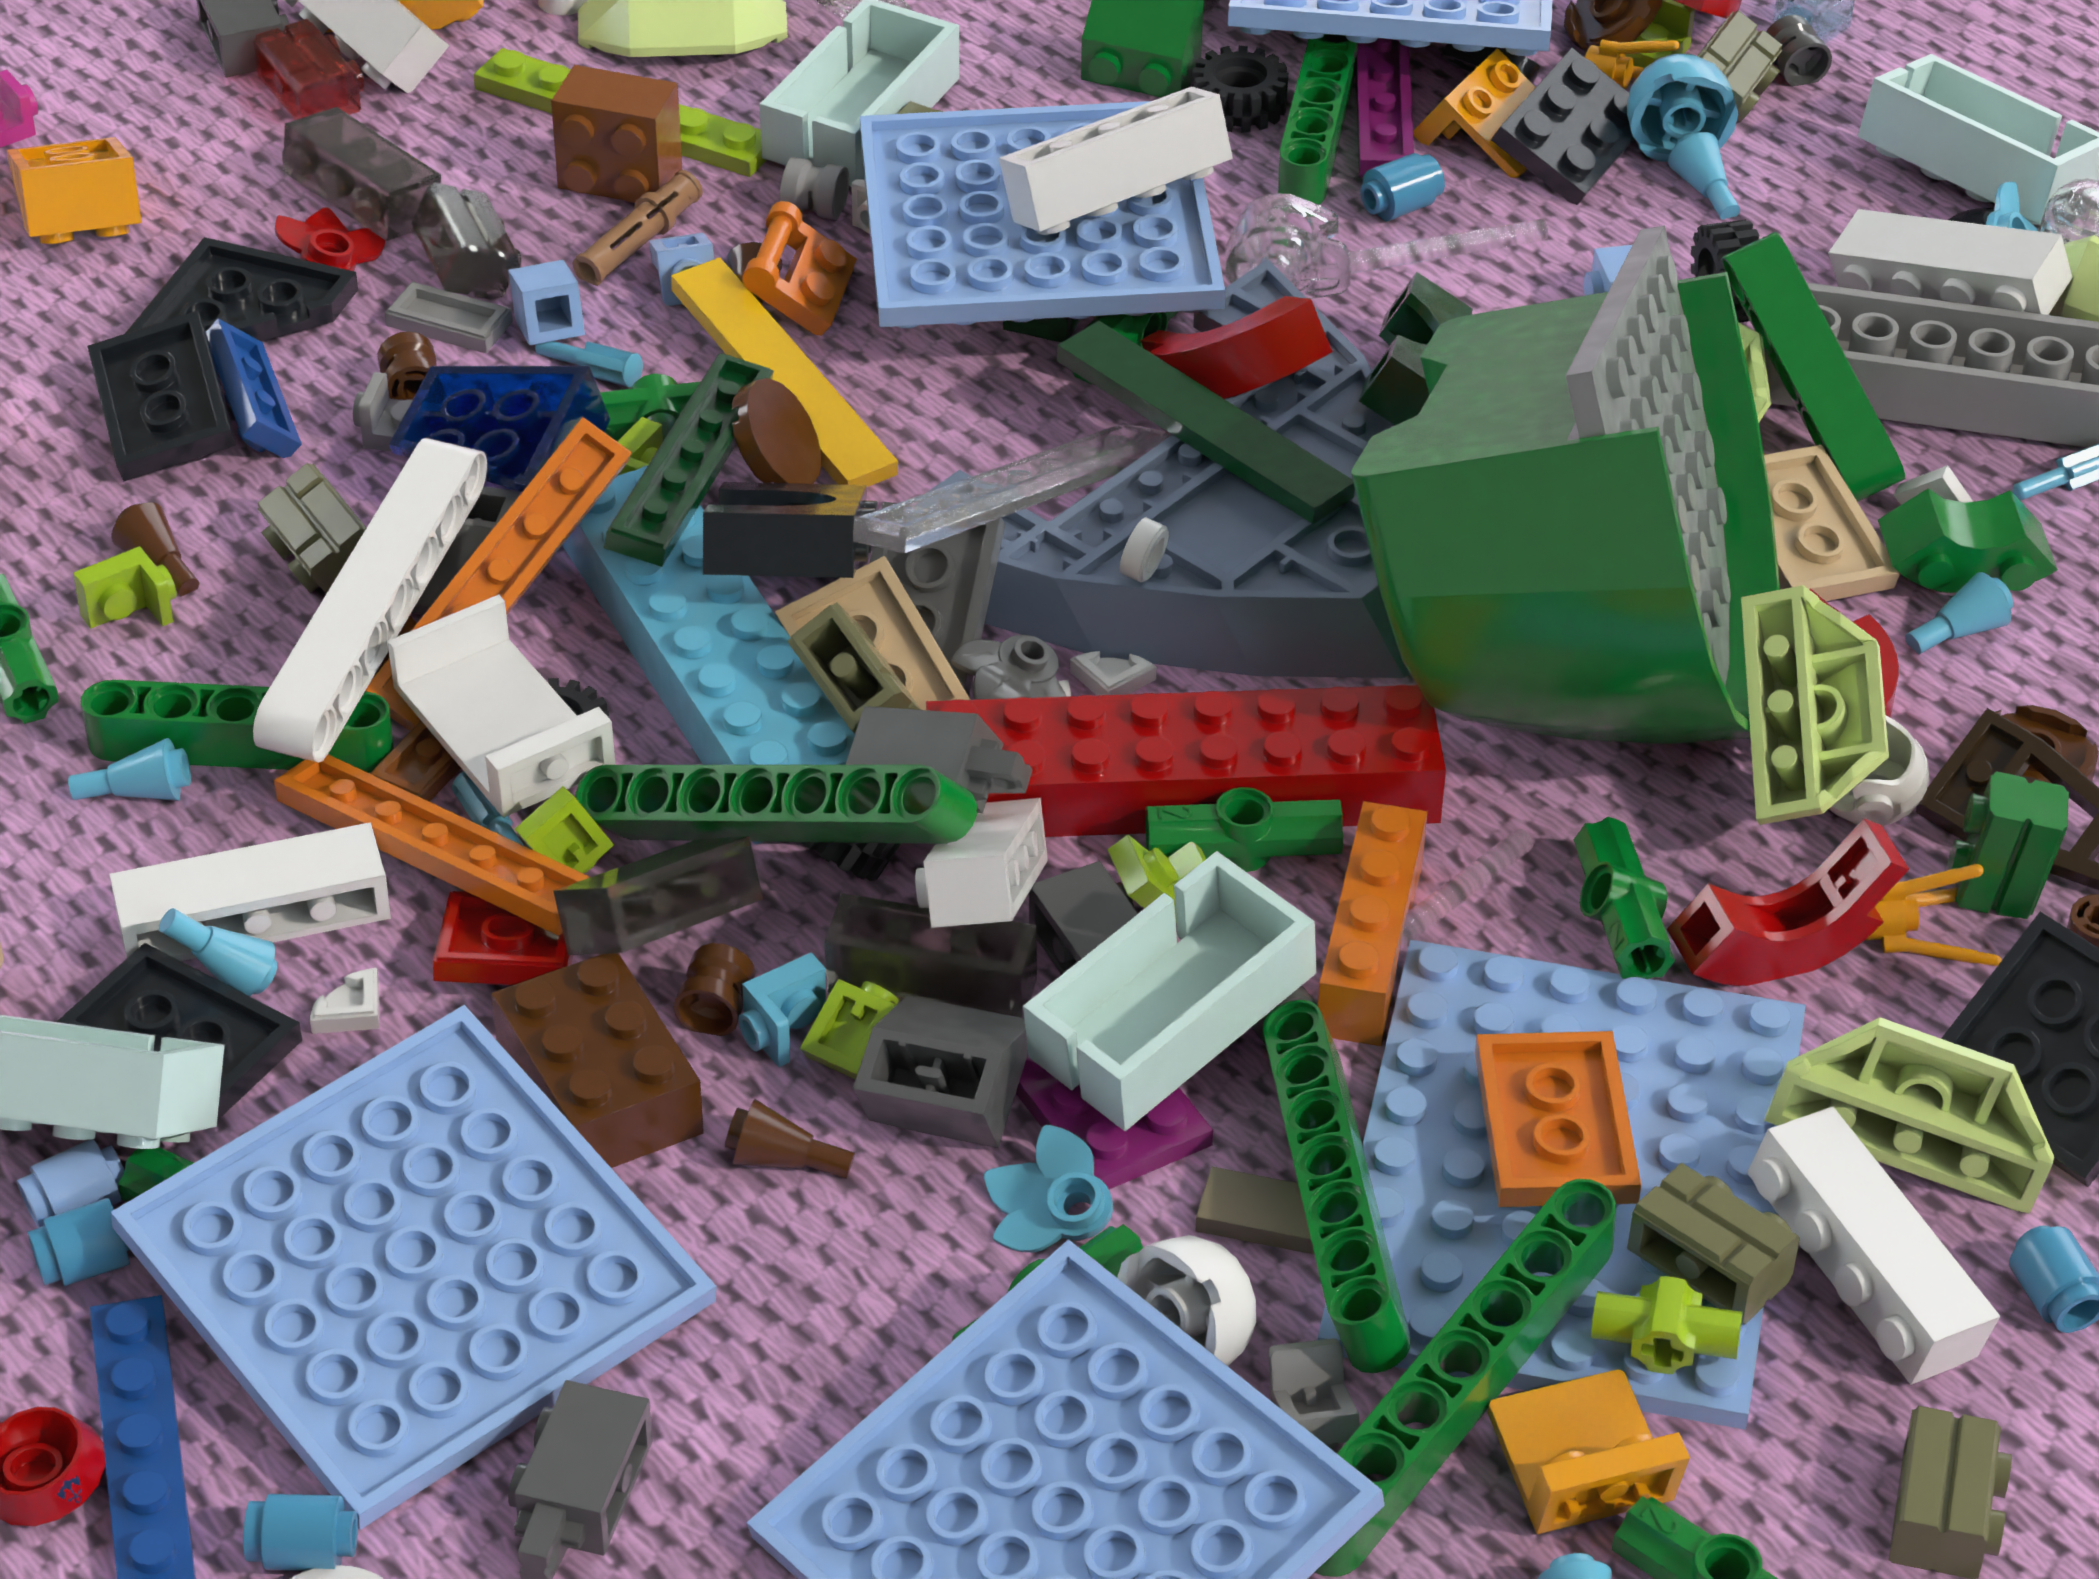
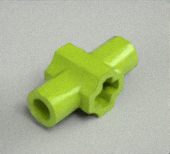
M1660 1276L1657 1281L1651 1284L1641 1285L1639 1297L1597 1291L1591 1338L1632 1344L1631 1357L1645 1364L1648 1371L1674 1374L1681 1367L1693 1365L1694 1353L1737 1360L1743 1312L1702 1306L1703 1294L1689 1287L1685 1279Z

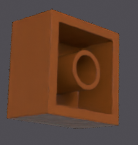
M574 64L551 100L558 188L636 203V200L643 194L656 192L677 171L682 170L678 83Z

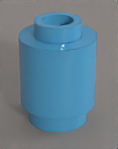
M1412 153L1366 171L1360 189V196L1364 207L1370 214H1377L1387 222L1433 204L1436 197L1440 196L1444 191L1445 179L1443 171L1434 157L1429 154L1421 156L1417 153Z
M109 1198L42 1219L44 1226L27 1231L44 1286L62 1280L63 1286H67L130 1265L127 1251L130 1249L112 1228L111 1211H113V1207Z
M2046 1225L2032 1228L2024 1233L2016 1242L2015 1250L2009 1260V1266L2042 1319L2047 1323L2053 1322L2057 1329L2063 1333L2082 1330L2095 1323L2099 1319V1273L2073 1233L2066 1227H2050Z
M268 1494L266 1501H249L247 1505L243 1532L244 1556L247 1562H262L265 1570L308 1571L311 1569H335L336 1565H341L342 1557H354L358 1538L356 1511H345L344 1499L341 1495Z

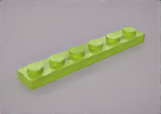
M501 48L473 74L474 86L476 90L552 114L551 100L571 69L563 65L552 64L524 55L519 51ZM679 104L682 156L751 177L767 160L762 158L761 129L754 128L747 123H739L707 113L699 108H691Z

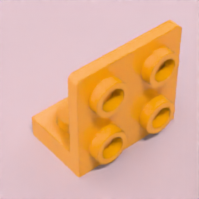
M1497 48L1413 130V136L1420 143L1428 146L1441 133L1450 140L1462 128L1509 177L1518 178L1527 168L1491 141L1500 126L1536 87Z
M1619 1369L1496 1398L1490 1401L1487 1410L1536 1534L1626 1513L1642 1496L1646 1499L1652 1496L1661 1503L1674 1501L1690 1460L1679 1432L1653 1438L1624 1371Z

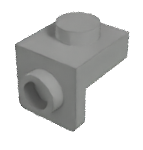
M1332 1338L1271 1346L1268 1352L1271 1401L1330 1449L1336 1448L1339 1443L1347 1442L1359 1428L1360 1422L1359 1412L1344 1384L1343 1349L1340 1342Z

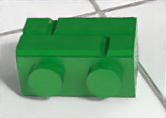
M1996 771L1994 775L1990 776L1983 796L1978 794L1971 795L1963 825L1964 832L1969 834L1966 841L1954 840L1946 870L1980 864L1984 871L1979 877L1956 883L1955 902H1957L1959 907L1989 913L1992 909L1996 911L1997 915L2028 919L2030 915H2033L2068 828L2069 791L2064 786L2039 780L2028 783L2025 777Z

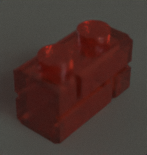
M304 19L285 25L284 31L276 28L256 35L253 43L258 77L302 128L308 129L329 122L331 119L335 120L361 110L359 92L364 90L362 72L354 60L345 61L341 56L335 38L331 34L323 36L312 22Z

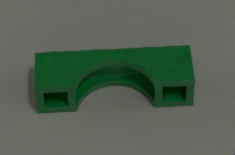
M1416 272L1385 314L1379 337L1389 347L1366 377L1359 402L1394 425L1417 416L1429 397L1420 358L1421 354L1442 323L1457 317L1472 315L1473 309Z

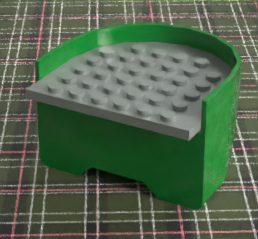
M1665 225L1641 229L1609 292L1466 315L1442 323L1420 356L1429 392V397L1417 416L1372 436L1351 470L1380 594L1401 659L1426 701L1432 707L1463 721H1474L1486 726L1574 740L1672 744L1751 738L1741 597L1780 590L1772 500L1758 417L1727 272L1677 280L1676 267L1671 256Z

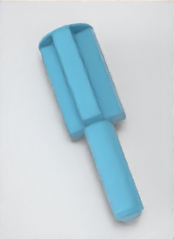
M555 341L535 345L536 353L539 355L580 365L578 373L584 376L632 387L635 381L640 379L642 375L643 360L637 353L589 341L586 342L584 349Z
M2099 443L2058 458L2056 460L2058 468L2014 484L2012 492L2019 500H2024L2063 484L2069 491L2099 481Z
M464 771L460 773L453 782L452 791L472 821L523 845L511 827L513 822L509 816L503 818Z

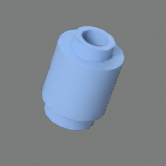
M90 1139L30 1166L31 1174L16 1180L23 1201L37 1228L44 1226L42 1221L44 1218L109 1198L112 1206L121 1202L118 1183L123 1176L124 1168L111 1145L100 1150L94 1139Z

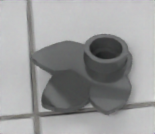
M1014 635L1003 642L984 639L972 640L959 647L951 660L953 666L975 676L973 682L974 700L1066 696L1065 691L1055 677L1059 668L1057 654L1045 641L1034 636Z

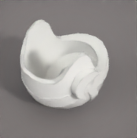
M1886 716L1889 758L1829 808L1837 816L1857 825L1863 818L1882 826L1895 823L1912 812L1922 800L1928 787V762L1922 746L1901 724Z

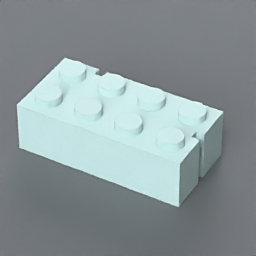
M862 0L843 19V27L837 25L760 103L762 158L782 165H786L790 158L797 157L810 160L815 167L824 168L828 164L845 166L848 168L849 186L851 187L854 180L865 179L860 116L898 114L910 101L932 108L959 79V25L879 0Z
M1933 54L1906 64L1905 69L1899 67L1873 80L1858 137L1875 145L1876 150L1882 155L1891 158H1902L1921 167L1920 171L1930 178L1948 180L1966 189V194L1975 200L1995 203V196L2000 184L2016 182L2019 195V213L2030 223L2040 225L2095 198L2099 186V132L2074 120L2066 122L2056 157L2052 158L2050 154L2062 119L2061 114Z
M1218 851L1174 885L1175 906L1174 899L1163 893L1023 1005L1029 1058L1070 1090H1073L1080 1084L1081 1098L1123 1131L1128 1130L1317 973L1315 921Z
M0 1015V1129L27 1131L32 1129V1123L53 1125V1136L77 1140L95 1139L96 1132L117 1134V1145L140 1149L159 1148L160 1141L189 1142L191 1132L217 1127L224 1045L165 1037L161 1039L160 1051L155 1052V1035Z

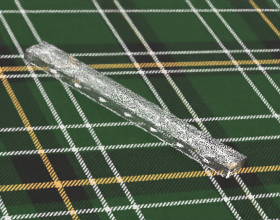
M1127 423L1118 424L860 516L854 520L853 542L901 553L913 551L1112 477L1166 440L1171 434H1168L1166 431Z

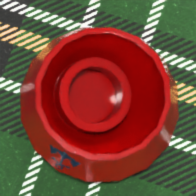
M34 1407L17 1412L1 1422L0 1519L10 1525L38 1526L59 1520L80 1507L99 1485L106 1465L104 1443L95 1430L76 1417L55 1407Z

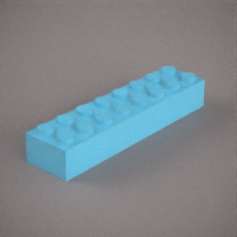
M647 466L618 475L562 546L702 764L846 765L855 734L850 730L788 643L791 637L750 577L741 575H703L704 510L701 505H699L663 567L604 549L608 528Z

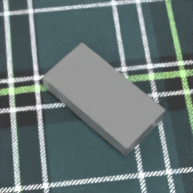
M411 282L385 312V322L388 327L406 332L420 333L428 338L487 353L513 322L511 308L416 282Z

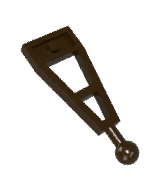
M1987 708L1927 787L1922 800L1916 806V813L1959 839L1966 841L1969 833L1964 832L1963 825L1971 795L1978 794L1983 796L1990 776L1994 775L1996 771L2021 777L2031 765L2052 784L2064 786L2069 791V798L2094 818L2070 852L2059 848L2050 873L2099 891V863L2093 861L2099 854V787L2044 740Z

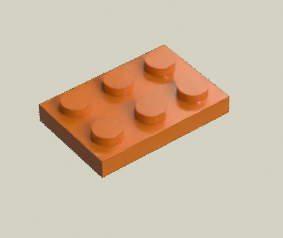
M1613 1031L1477 1034L1475 1059L1498 1206H1543L1559 1187L1575 1179H1591L1602 1183L1611 1191L1616 1204H1637L1642 1184Z

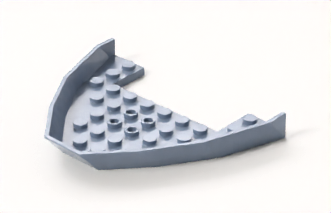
M1266 259L1225 288V309L1204 310L1194 313L1193 328L1201 332L1209 331L1242 319L1284 296L1306 297L1269 259ZM1315 307L1333 352L1286 377L1257 389L1226 398L1225 400L1352 479L1351 470L1370 438L1395 425L1359 402L1365 379L1372 370L1365 356ZM1171 435L1049 522L961 470H958L909 504L1001 515L1005 523V529L984 624L1018 634L1034 636L1045 642L1082 653L1100 651V658L1108 657L1129 660V654L1146 659L1152 664L1241 675L1405 678L1410 674L1401 659L1380 594L1356 491L1353 499L1315 524H1312L1177 437ZM1147 517L1165 525L1169 532V538L1164 555L1153 575L1147 581L1139 582L1121 574L1119 568L1124 548L1136 525L1143 518Z

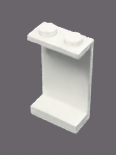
M496 595L387 641L394 689L503 818L551 797L562 786L567 790L577 786L583 776L596 766L616 765L612 721L600 707L578 716L571 710L509 639L505 601L500 595Z

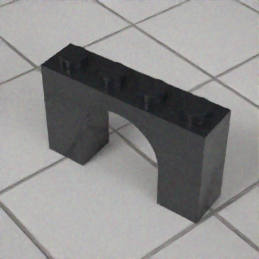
M723 482L719 488V505L708 504L703 512V575L854 578L859 562H868V553H871V546L874 544V537L878 526V502L867 500V485Z

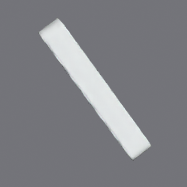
M424 438L417 444L262 699L253 727V740L257 747L317 763L325 759L389 651L387 641L398 636L483 490L487 473V458L484 452L429 438Z

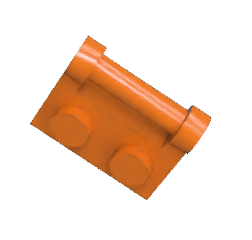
M786 201L776 202L772 205L766 218L768 230L757 257L748 262L743 273V283L749 291L814 335L822 336L833 323L857 258L845 251L839 243L828 239L803 222L800 209L796 205ZM787 244L795 249L796 252L783 280L779 277L777 265Z

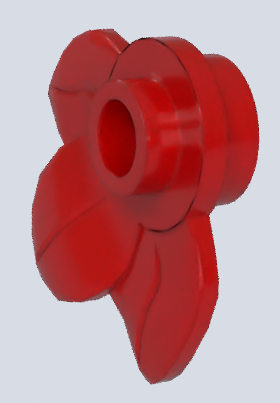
M323 207L315 212L305 222L281 215L277 216L275 222V234L284 245L299 253L301 259L350 271L355 270L356 264L378 259L385 247L383 229L369 227L349 231L328 207Z

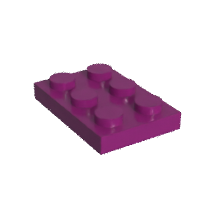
M1029 1055L1027 1056L1016 1095L1042 1128L1045 1125L1063 1128L1082 1139L1089 1146L1094 1157V1176L1102 1180L1108 1189H1112L1213 1146V1129L1179 1087L1128 1130L1123 1131L1081 1098L1080 1084L1073 1090H1070L1030 1059Z

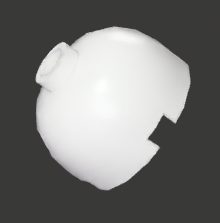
M1191 1235L1171 1238L1146 1245L1140 1252L1128 1256L1121 1264L1117 1277L1120 1281L1225 1365H1230L1244 1351L1251 1339L1256 1324V1299L1250 1279L1241 1264L1222 1245Z

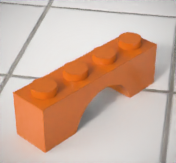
M1363 801L1319 982L1318 1007L1332 1039L1382 1046L1393 997L1397 962L1408 909L1413 908L1423 864L1428 811Z

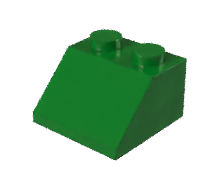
M1091 0L1082 35L1081 80L1158 97H1164L1189 88L1193 79V67H1196V61L1202 54L1204 0Z

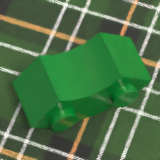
M1927 488L1878 519L1892 567L1912 582L1935 591L1956 593L1978 572H1983L1992 578L2000 579L2009 590L2020 591L2058 570L2042 524L2011 490L1989 500L1965 503L1944 499Z

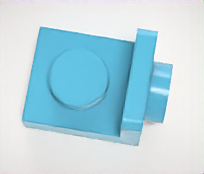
M812 952L742 983L743 1013L739 1015V1026L742 1035L752 1050L759 1051L763 1049L778 1067L790 1062L789 1028L799 1029L810 1024L818 1016L826 1002V968Z

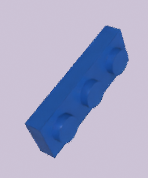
M218 318L206 333L216 370L226 392L224 394L225 400L231 406L238 425V435L248 446L256 451L264 452L268 450L282 458L291 457L302 443L263 342Z

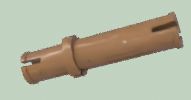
M679 170L656 192L643 194L636 200L635 209L609 229L606 234L585 252L576 256L572 263L578 278L598 286L606 276L634 255L637 250L657 233L664 235L671 230L676 223V217L702 197V186L698 179L686 170ZM663 207L657 214H655L651 219H649L651 215H653L657 210ZM625 237H628V238H627L624 242H622L618 247H616L615 249H612V248H614L619 242H621Z

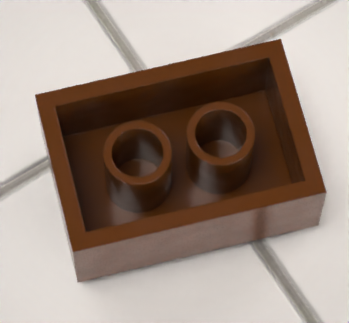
M616 949L491 993L495 1034L498 1043L610 1168L704 1134L700 1079Z

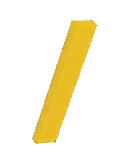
M720 257L671 275V291L726 355L774 370L772 379L782 383L798 398L808 413L817 433L822 456L821 466L837 484L867 485L869 487L898 475V460Z

